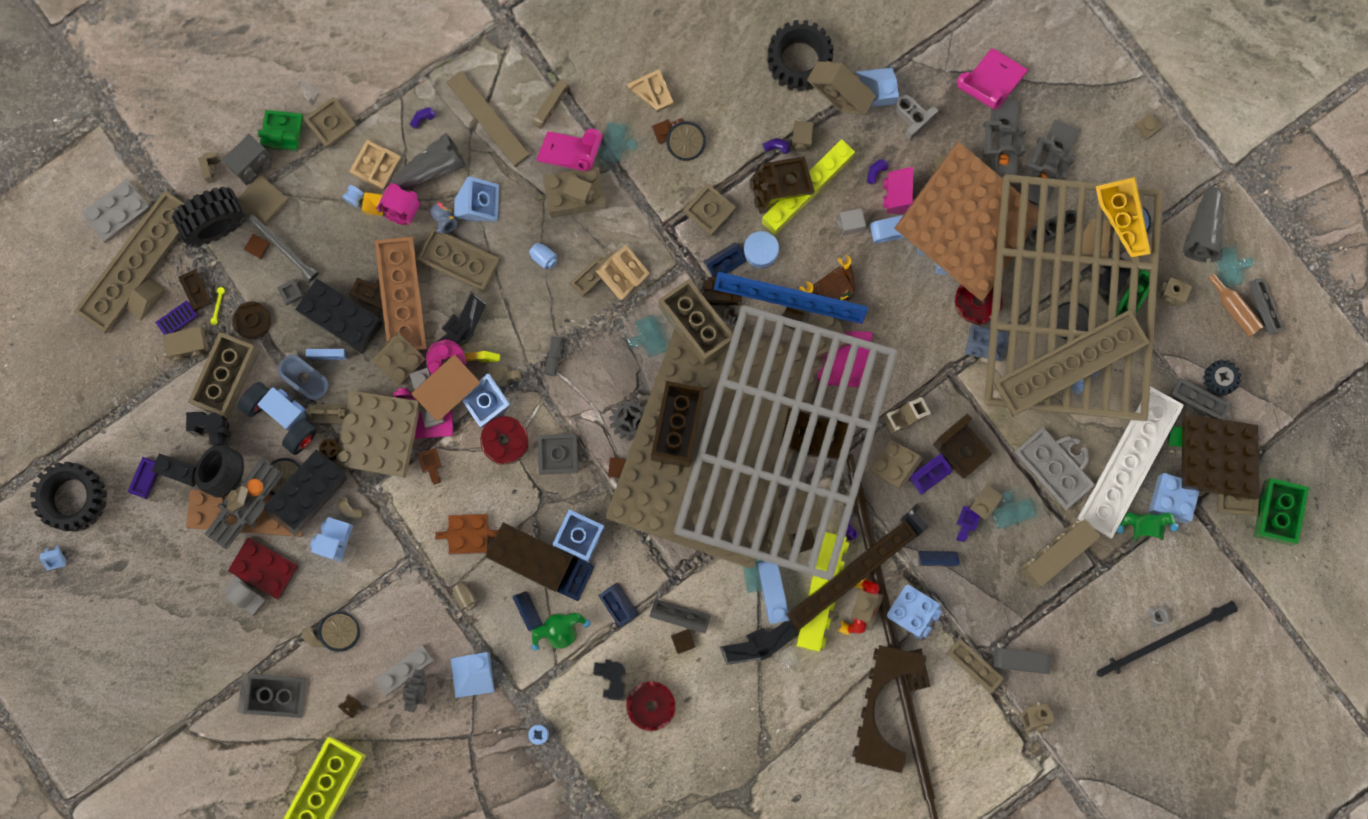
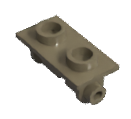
M309 404L308 409H306L308 422L343 424L347 405Z

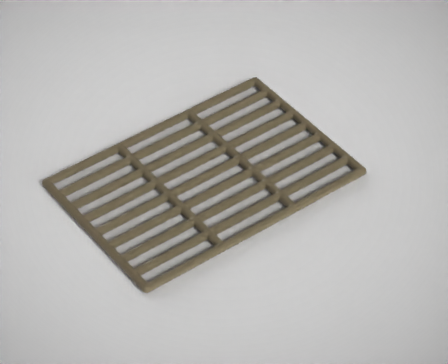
M1009 174L1003 176L984 401L986 405L1007 407L1003 399L993 398L998 330L1010 331L1006 375L1015 369L1017 332L1029 333L1028 364L1035 360L1037 334L1048 335L1047 353L1055 350L1056 336L1068 337V343L1096 328L1100 265L1112 266L1108 321L1116 317L1119 267L1131 268L1128 310H1131L1134 317L1136 315L1139 269L1150 270L1146 337L1150 343L1145 346L1141 412H1129L1133 353L1126 356L1124 360L1121 411L1109 410L1113 364L1104 368L1101 409L1090 408L1092 375L1084 379L1082 407L1070 406L1072 386L1064 389L1063 405L1051 404V397L1043 400V403H1038L1028 409L1136 421L1148 420L1163 191L1161 189L1138 187L1142 210L1144 195L1155 196L1150 263L1140 262V256L1132 257L1131 261L1120 260L1121 240L1115 229L1112 259L1101 258L1104 211L1099 205L1098 195L1093 257L1082 256L1086 190L1096 191V186L1102 185L1101 183ZM1010 182L1021 183L1016 249L1005 248ZM1029 184L1041 185L1035 251L1024 250ZM1048 186L1060 187L1055 253L1043 252ZM1067 188L1079 189L1074 255L1062 254ZM1004 256L1016 257L1010 324L999 323ZM1023 258L1035 259L1030 326L1018 325ZM1042 260L1054 261L1049 328L1037 326ZM1062 262L1073 263L1068 329L1057 328ZM1081 263L1092 264L1088 331L1076 330Z

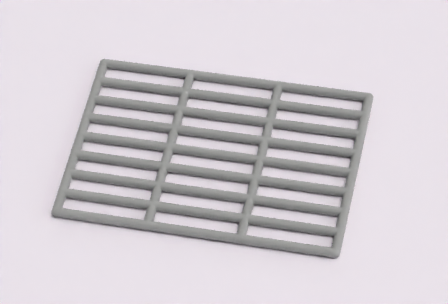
M742 306L674 533L685 538L819 578L832 580L897 357V350L749 306ZM749 314L758 317L741 377L739 383L727 379L746 316ZM765 320L773 321L777 324L758 388L747 386V380ZM784 325L795 328L778 389L776 394L765 391L781 334ZM802 332L814 333L795 399L785 397V389ZM821 336L833 340L814 405L802 401ZM841 341L851 344V348L833 409L829 410L822 408L821 405ZM862 347L869 349L870 352L851 416L840 413L858 348ZM877 352L889 356L871 419L866 421L859 419ZM726 387L736 390L718 454L715 457L705 453ZM747 393L754 395L755 398L736 462H732L724 458L743 394ZM762 398L774 402L755 467L752 468L743 465ZM784 404L791 406L792 410L772 474L762 471V467L780 406ZM801 409L811 412L793 477L789 479L782 477L781 472ZM822 415L830 418L812 482L809 485L799 481L818 416ZM837 420L849 423L830 490H826L818 486ZM856 426L866 428L867 433L850 492L847 496L837 493ZM704 461L714 464L693 532L683 529ZM724 467L733 470L714 536L710 537L703 535L702 531L721 468ZM741 472L752 477L732 543L721 540V536ZM759 478L771 482L750 549L740 546V542ZM782 484L789 486L771 552L767 554L760 552L759 547L777 486ZM797 489L808 492L791 554L789 560L777 556ZM819 495L826 497L827 501L807 566L797 563V558L815 496ZM836 500L846 503L828 569L824 571L815 567L834 501Z

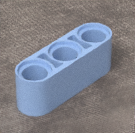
M903 215L870 223L874 243L905 238L894 229Z

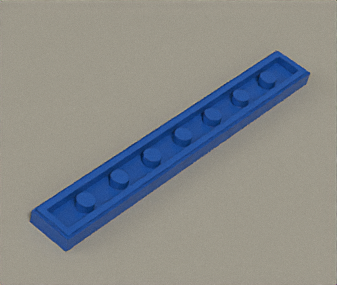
M718 272L714 290L863 324L868 306Z

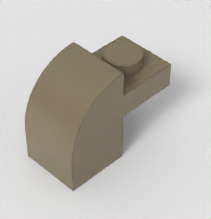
M921 397L908 402L900 409L884 415L883 419L892 434L918 423L931 413Z

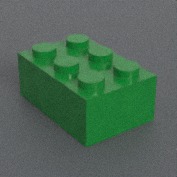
M1274 478L1265 480L1253 537L1289 546L1298 544L1309 487Z

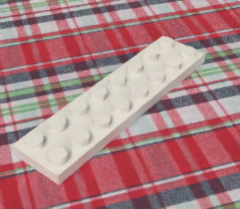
M1150 386L1148 420H1130L1077 517L1079 521L1086 519L1097 532L1110 539L1113 538L1184 406L1183 404ZM1141 402L1139 403L1135 413L1141 412Z

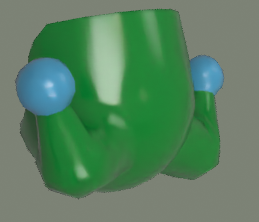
M1126 512L1116 532L1118 534L1123 533L1124 527L1130 524L1134 527V542H1137L1142 536H1151L1164 540L1168 524L1171 525L1170 528L1174 532L1178 531L1179 526L1176 524L1172 513H1162L1159 515L1147 513L1140 516L1135 513Z
M578 612L567 615L562 613L552 614L546 619L544 625L532 630L533 644L531 649L533 651L539 650L538 642L545 638L553 648H566L577 637L575 624L581 623L584 627H589L591 622Z

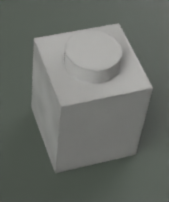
M862 208L839 213L836 225L838 231L841 230L842 236L865 231L866 224Z

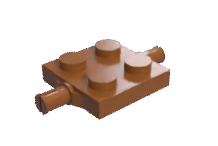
M487 514L449 515L447 532H435V539H447L449 555L486 554L490 538L495 537L499 530H490Z

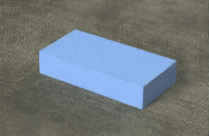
M306 349V357L309 360H348V352L345 349Z

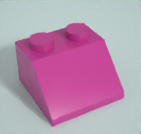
M913 167L888 172L887 178L883 179V189H886V196H883V208H886V214H905L913 203Z

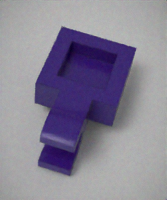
M967 506L962 507L956 525L961 526L956 540L961 542L966 541L969 530H976L981 517Z

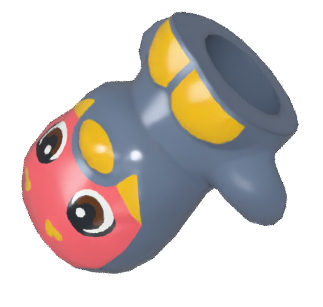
M439 202L434 204L430 211L433 219L438 222L436 232L449 233L458 225V222L452 217V210Z

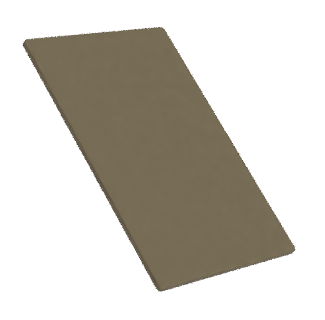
M725 323L733 333L735 326ZM674 329L609 505L606 518L752 569L755 566L756 558L685 538L674 533L728 352L727 349L703 366ZM742 329L727 380L739 383L753 332ZM761 335L747 380V386L758 388L772 341L771 338ZM779 341L765 391L776 394L789 352V344ZM797 349L785 389V397L791 399L796 397L809 353L807 350ZM824 356L814 360L802 402L808 404L811 402L818 381V370H822L825 361ZM666 381L704 388L689 468L651 461V452ZM726 387L724 389L705 454L717 457L736 390ZM743 394L725 454V460L736 462L755 398L754 395ZM762 398L743 462L745 466L755 467L774 401ZM784 404L780 406L762 471L772 474L774 472L781 448L788 408H792L791 406ZM788 449L781 472L782 477L786 475L794 452L791 449ZM704 461L702 463L683 529L693 532L695 530L714 464ZM721 468L702 531L703 535L714 536L733 472L731 469ZM740 472L721 536L723 541L730 543L733 541L751 475ZM759 478L740 546L751 549L771 481ZM778 484L771 510L766 523V527L764 530V534L759 547V551L763 539L765 537L782 484Z

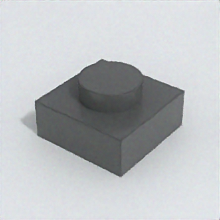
M295 279L277 287L286 305L304 297Z

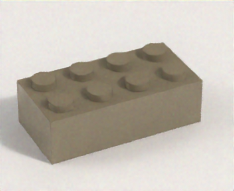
M690 279L658 300L660 311L703 366L729 349L733 333Z
M219 332L188 402L208 412L218 413L223 418L229 420L260 350L254 345Z
M1077 519L1065 528L1067 530L1066 533H1059L1051 540L1053 543L1051 546L1049 544L1044 546L1036 553L1038 555L1037 558L1032 557L1022 565L1024 569L1020 573L1035 590L1043 587L1101 537L1086 519L1082 521Z

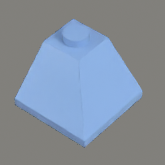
M892 68L855 72L859 76V80L863 84L868 85L871 88L870 91L876 95L870 107L897 104L899 94L897 80Z
M467 177L455 198L454 217L467 221H498L499 184Z
M490 653L472 654L451 659L456 698L495 692Z

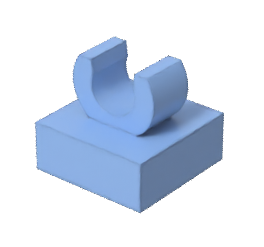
M58 545L55 546V550L50 551L46 548L44 553H40V561L47 571L66 566V559Z

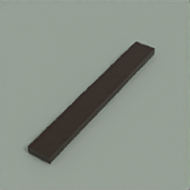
M904 520L833 576L832 580H828L786 614L787 618L795 629L799 631L918 535L907 520Z

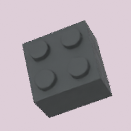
M250 134L222 159L227 167L246 186L252 183L262 170H266L273 160L266 149Z

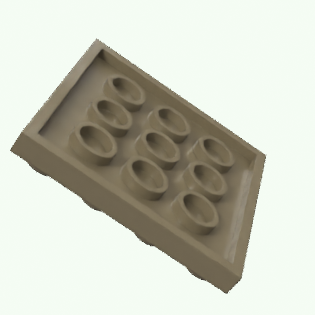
M350 390L335 464L339 467L406 478L421 404L415 400Z

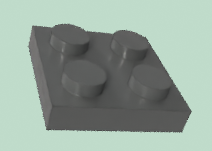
M577 434L538 436L540 475L578 473Z

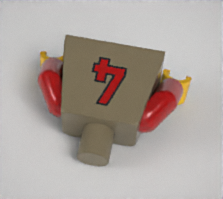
M864 578L854 586L862 590H859L851 614L853 624L841 621L840 624L842 626L840 629H837V631L845 635L850 633L862 634L866 629L872 631L883 595L878 594L879 586L867 580V578Z

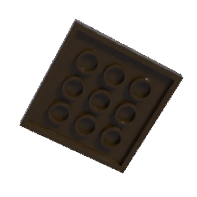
M1184 414L1182 416V489L1254 500L1258 499V425Z

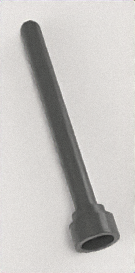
M254 215L248 216V220L302 271L303 279L310 283L318 276L319 272L314 267L306 266Z

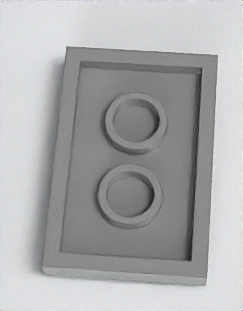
M126 179L83 211L82 214L100 238L107 243L151 208L130 181Z

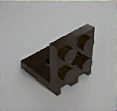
M805 156L763 163L749 181L750 189L755 195L754 204L758 208L759 214L767 213L777 200L811 195L815 192ZM792 174L795 177V182L788 181L787 175Z
M788 408L782 441L784 438V434L786 431V427L789 421L792 408ZM799 411L788 449L800 453L810 418L809 414ZM817 419L807 453L808 457L819 458L830 419ZM837 420L833 434L834 439L830 444L827 458L839 459L849 423Z
M968 413L943 433L933 444L936 450L943 455L944 459L962 479H965L993 455L968 426L972 420ZM963 447L970 450V456L967 458L962 457L960 454V449Z

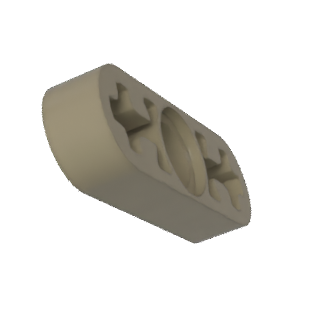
M561 79L557 82L535 115L532 122L534 126L539 129L545 126L568 91V83Z

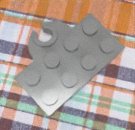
M1042 427L1013 453L1066 511L1095 486L1082 471L1088 463V451L1084 447L1079 455H1073L1070 450L1071 446L1078 445L1080 440L1070 436L1055 441L1045 428Z

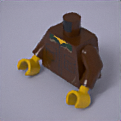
M845 254L847 259L845 262H842V259L839 257L838 262L843 266L842 268L839 266L815 284L805 281L807 288L805 289L800 286V291L849 302L848 300L853 297L854 290L856 289L855 275L850 265L851 258Z

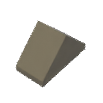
M149 279L132 289L126 309L142 320L165 290Z

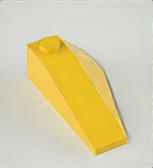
M1136 176L1096 186L1099 205L1130 257L1151 254Z

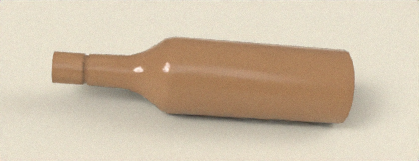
M1215 274L1208 278L1218 290L1221 304L1248 337L1264 327V324L1235 290L1225 287Z

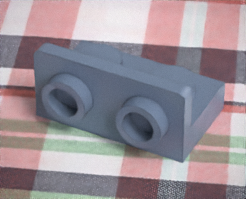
M971 325L965 354L988 359L989 328ZM998 331L996 361L1001 362L1004 358L1009 334L1007 332Z

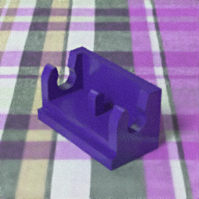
M940 453L912 474L909 481L919 494L922 495L952 472V468Z

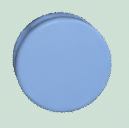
M757 231L746 239L744 256L753 267H769L778 257V241L769 232Z

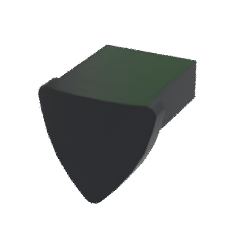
M916 503L900 521L907 520L919 536L929 526L915 513L920 508Z

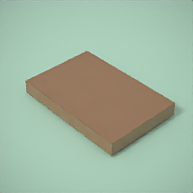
M454 354L411 394L438 422L481 382Z

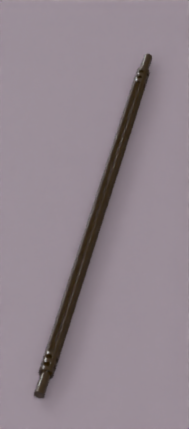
M849 454L846 460L849 469L848 478L850 486L856 471L853 454ZM860 482L855 507L865 550H867L876 542L862 483ZM880 565L871 572L873 583L879 586L878 594L883 595L879 610L888 647L900 649L895 623L887 617L891 606ZM902 675L895 679L923 799L927 803L930 819H938L934 802L936 798L907 675Z

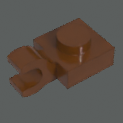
M683 118L674 121L672 124L667 119L652 126L659 145L666 142L669 130L675 124L684 121Z
M434 448L417 454L423 473L429 472L434 485L441 483L437 469L442 468L437 449Z

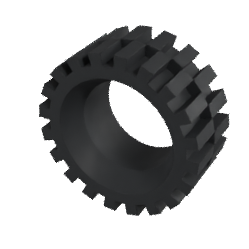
M793 20L792 26L787 22L784 24L783 30L779 27L776 30V35H772L768 47L767 63L769 72L772 71L774 80L779 79L778 84L783 87L784 84H787V89L791 91L793 87H797V92H802L803 87H806L807 91L812 90V85L807 79L813 68L805 72H796L789 69L782 59V54L788 46L795 43H804L815 50L818 61H833L834 47L831 44L830 36H825L826 30L823 27L819 31L818 24L808 25V20H804L803 24H799V20Z
M216 187L212 188L211 191H203V194H196L191 200L187 199L184 201L185 204H180L177 207L178 210H174V215H172V220L181 238L190 247L195 245L202 246L203 243L207 245L213 240H220V237H225L229 235L230 231H235L236 227L241 226L242 222L246 219V214L233 189L230 187H220L219 189Z
M64 461V464L58 462L54 463V468L46 467L47 473H39L37 476L41 479L39 483L33 482L32 487L36 488V492L30 493V497L35 498V501L31 502V506L37 509L34 513L37 517L42 518L40 521L52 528L67 532H77L79 528L85 530L89 528L88 523H96L97 520L94 517L96 515L101 517L103 512L99 509L101 506L106 507L107 503L102 501V497H107V492L102 490L105 484L99 480L101 477L94 473L93 470L72 462ZM79 480L86 489V502L77 513L68 516L62 515L55 506L56 491L66 481Z

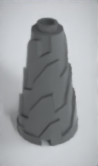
M445 133L427 146L424 151L413 157V160L407 163L399 172L394 174L392 183L405 190L440 176H445L465 167L466 164L462 155H459L458 148L451 137Z
M1210 187L1204 192L1201 203L1198 205L1195 220L1192 222L1189 234H1187L1183 252H1185L1184 255L1194 261L1206 262V258H1211V263L1219 261L1222 257L1224 208H1222L1223 194L1219 188Z

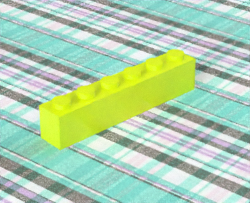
M841 139L809 171L815 192L811 195L779 200L762 217V224L776 236L854 158L855 151Z
M825 533L815 568L827 571L837 537L836 534ZM847 537L844 538L834 576L844 567V561H841L843 553L846 554L849 543L846 542ZM812 576L808 596L828 580ZM835 602L800 629L796 647L820 652L821 648H825L827 638L823 636L825 629L829 630L831 618H828L829 610L833 611Z

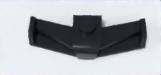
M471 291L460 317H457L455 314L449 317L442 326L446 334L436 342L446 339L452 340L460 347L468 343L473 336V332L487 303Z
M789 620L784 621L768 634L765 628L746 635L749 642L720 646L719 648L727 665L755 660L763 661L772 657V654L790 642L799 633Z

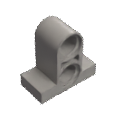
M908 95L899 97L895 108L896 113L909 126L904 135L909 141L937 116L939 111L933 105L926 112ZM906 103L909 108L903 109L900 104ZM918 116L922 121L916 122L913 117Z
M237 576L223 590L227 594L226 598L237 607L244 608L253 616L267 601Z

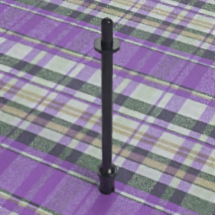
M1232 600L1218 608L1214 607L1209 615L1117 661L1114 658H1110V664L1097 670L1096 674L1098 677H1103L1113 671L1116 674H1120L1121 667L1212 621H1223V618L1238 612V608Z

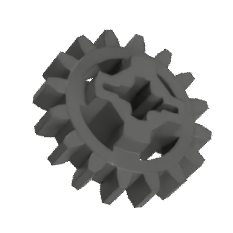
M631 399L630 403L623 400L622 406L617 403L618 409H612L611 411L614 416L609 417L611 421H614L610 424L611 428H616L613 431L614 434L620 433V439L626 436L627 441H630L631 437H635L636 427L640 423L646 406L640 407V401L634 404L633 399ZM631 408L636 409L639 412L635 413L631 411ZM624 410L623 416L618 419L619 414ZM628 413L629 416H631V418L634 419L633 427L631 426L629 421H627ZM625 427V428L629 429L630 432H626V431L622 430L621 428Z
M415 669L412 677L407 678L402 693V700H405L404 711L415 713L417 706L423 704L427 692V682L424 680L426 676L425 671Z

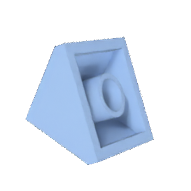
M490 374L480 379L481 383L462 399V402L480 427L485 426L494 418L503 416L511 405Z

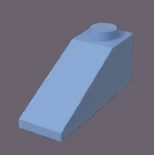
M766 561L757 562L769 623L789 621L786 616L788 610L778 565Z

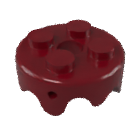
M960 284L954 297L955 309L959 316L971 324L980 325L990 322L994 286L983 300V304L977 306L973 303V298L976 296ZM1001 289L1000 310H1001V308H1002V306H1003L1002 289Z
M501 416L492 419L485 425L481 432L480 445L486 457L495 464H514L527 453L529 438L527 430L521 422L512 417ZM502 435L509 436L510 441L507 445L499 443V438Z
M648 681L637 685L631 691L626 702V709L631 722L635 726L645 731H657L667 726L673 719L676 702L672 692L665 685L655 681ZM650 700L655 701L657 704V709L654 712L646 710V703Z

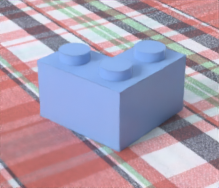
M328 517L322 523V535L317 533V536L313 537L311 541V552L341 562L353 525Z

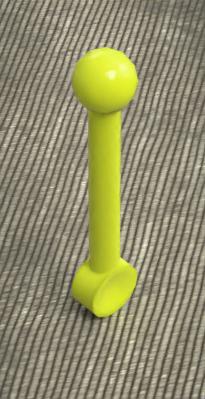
M223 287L217 289L216 307L213 318L210 320L212 325L218 323L219 306L222 295L225 294Z

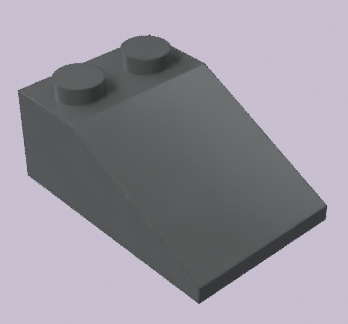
M242 672L238 712L252 715L301 718L306 678Z

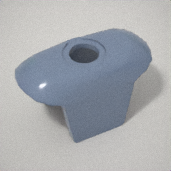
M297 355L287 356L279 365L278 372L280 377L306 397L317 400L326 393L329 385L327 379ZM306 372L309 374L310 379L307 383L299 381L301 373Z

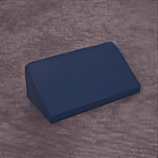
M733 243L703 262L712 277H717L718 272L728 273L747 260L739 245Z
M954 551L918 552L919 566L956 567L960 564L958 553Z
M573 557L557 592L579 601L594 566Z
M619 583L610 586L598 595L619 628L639 615Z
M528 592L513 595L512 598L528 631L532 632L534 628L542 626L543 623Z

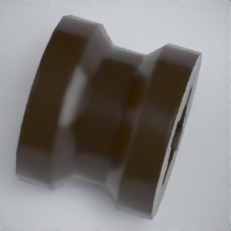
M332 439L323 440L319 445V452L329 460L336 459L339 450L338 443Z
M347 694L346 700L340 703L338 707L349 717L354 718L356 716L355 712L361 709L363 705L352 695Z

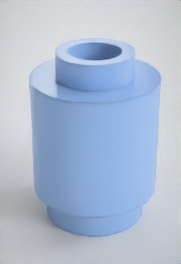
M537 242L529 251L531 259L545 270L548 268L552 269L557 263V255L544 244Z

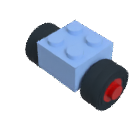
M256 382L243 393L237 407L248 417L257 415L263 409L288 430L282 441V446L293 455L299 454L311 444L317 432L316 428L307 421L306 409L295 400L291 402L293 398L281 388L277 391L273 387L269 389L263 383Z

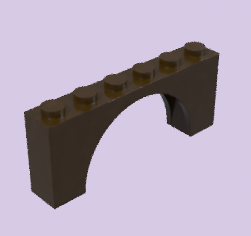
M879 645L878 649L875 648L873 660H876L874 668L871 667L869 679L872 682L871 686L867 687L865 699H868L866 707L863 706L861 718L864 720L862 726H859L857 731V738H860L859 744L854 746L852 757H855V763L903 773L907 753L890 745L880 734L874 716L875 703L881 690L891 680L907 674L923 675L927 655Z

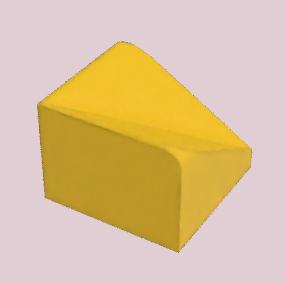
M365 192L362 212L367 215L383 216V211L379 213L376 210L382 194Z

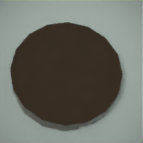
M255 301L241 304L236 312H234L232 324L240 336L246 339H258L268 332L271 325V316L262 304Z

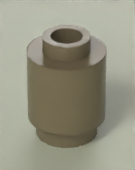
M466 581L452 588L453 596L461 610L466 609L468 612L477 607L476 603L479 600L470 584L467 585Z

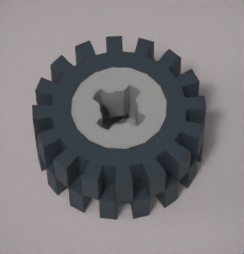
M1222 359L1215 361L1207 367L1203 379H1205L1204 385L1208 386V391L1211 390L1213 391L1212 394L1222 396L1232 393L1239 387L1238 384L1241 383L1242 379L1240 377L1242 375L1238 373L1240 369L1235 367L1234 362L1229 363L1230 360L1223 361Z

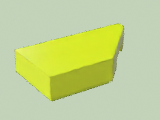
M488 351L464 354L466 362L480 361V363H493L500 361V354Z

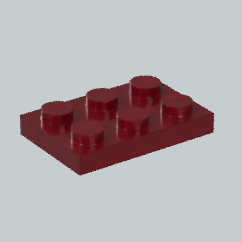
M247 537L228 572L279 600L296 572L298 565Z

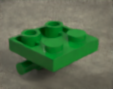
M265 110L262 130H258V137H261L260 144L264 148L298 152L303 114Z

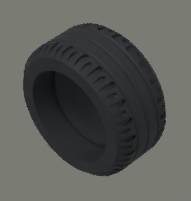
M222 444L209 448L197 463L195 469L196 486L213 497L220 498L228 495L237 487L243 476L244 460L242 455L238 451Z

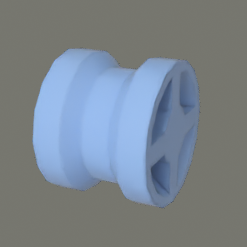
M349 185L347 193L343 194L341 198L350 205L358 207L360 199L364 198V193L358 188Z
M542 725L533 726L528 733L529 740L536 745L544 744L549 738L548 729Z

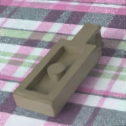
M612 252L605 258L600 256L594 259L570 281L569 284L582 298L603 280L596 271L613 255Z

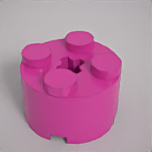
M391 183L390 186L386 187L376 210L379 213L383 211L386 214L385 218L394 223L404 225L406 222L409 226L420 207V202L417 199L418 195L413 191L406 192L398 185Z
M447 339L433 343L426 353V363L430 373L433 374L444 364L442 359L450 358L454 354L466 366V357L461 347L456 342Z

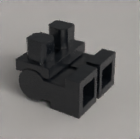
M186 412V431L198 437L202 436V432L209 436L210 445H226V438L231 437V431H229L230 424L218 413L207 415L204 412Z
M605 659V663L594 662L593 675L601 676L604 681L609 682V690H603V698L624 701L626 684L623 682L626 676L625 667L620 662H613L609 659Z

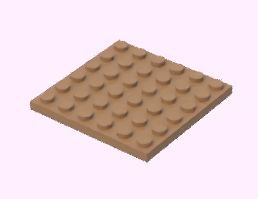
M958 141L894 229L982 301L994 286L1003 179ZM1011 185L1009 190L1005 248L1016 249L1021 194ZM1029 201L1027 205L1025 240L1031 228L1038 223L1039 209ZM1004 256L1003 271L1013 257Z

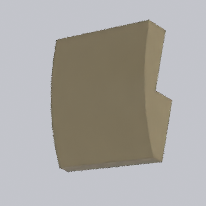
M262 175L256 178L238 198L246 216L254 215L265 226L274 214H278L289 200Z

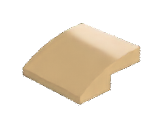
M366 140L349 173L383 189L401 156L385 147L383 149L375 143Z
M624 245L596 271L619 300L624 299L635 286H638L650 274L627 245Z

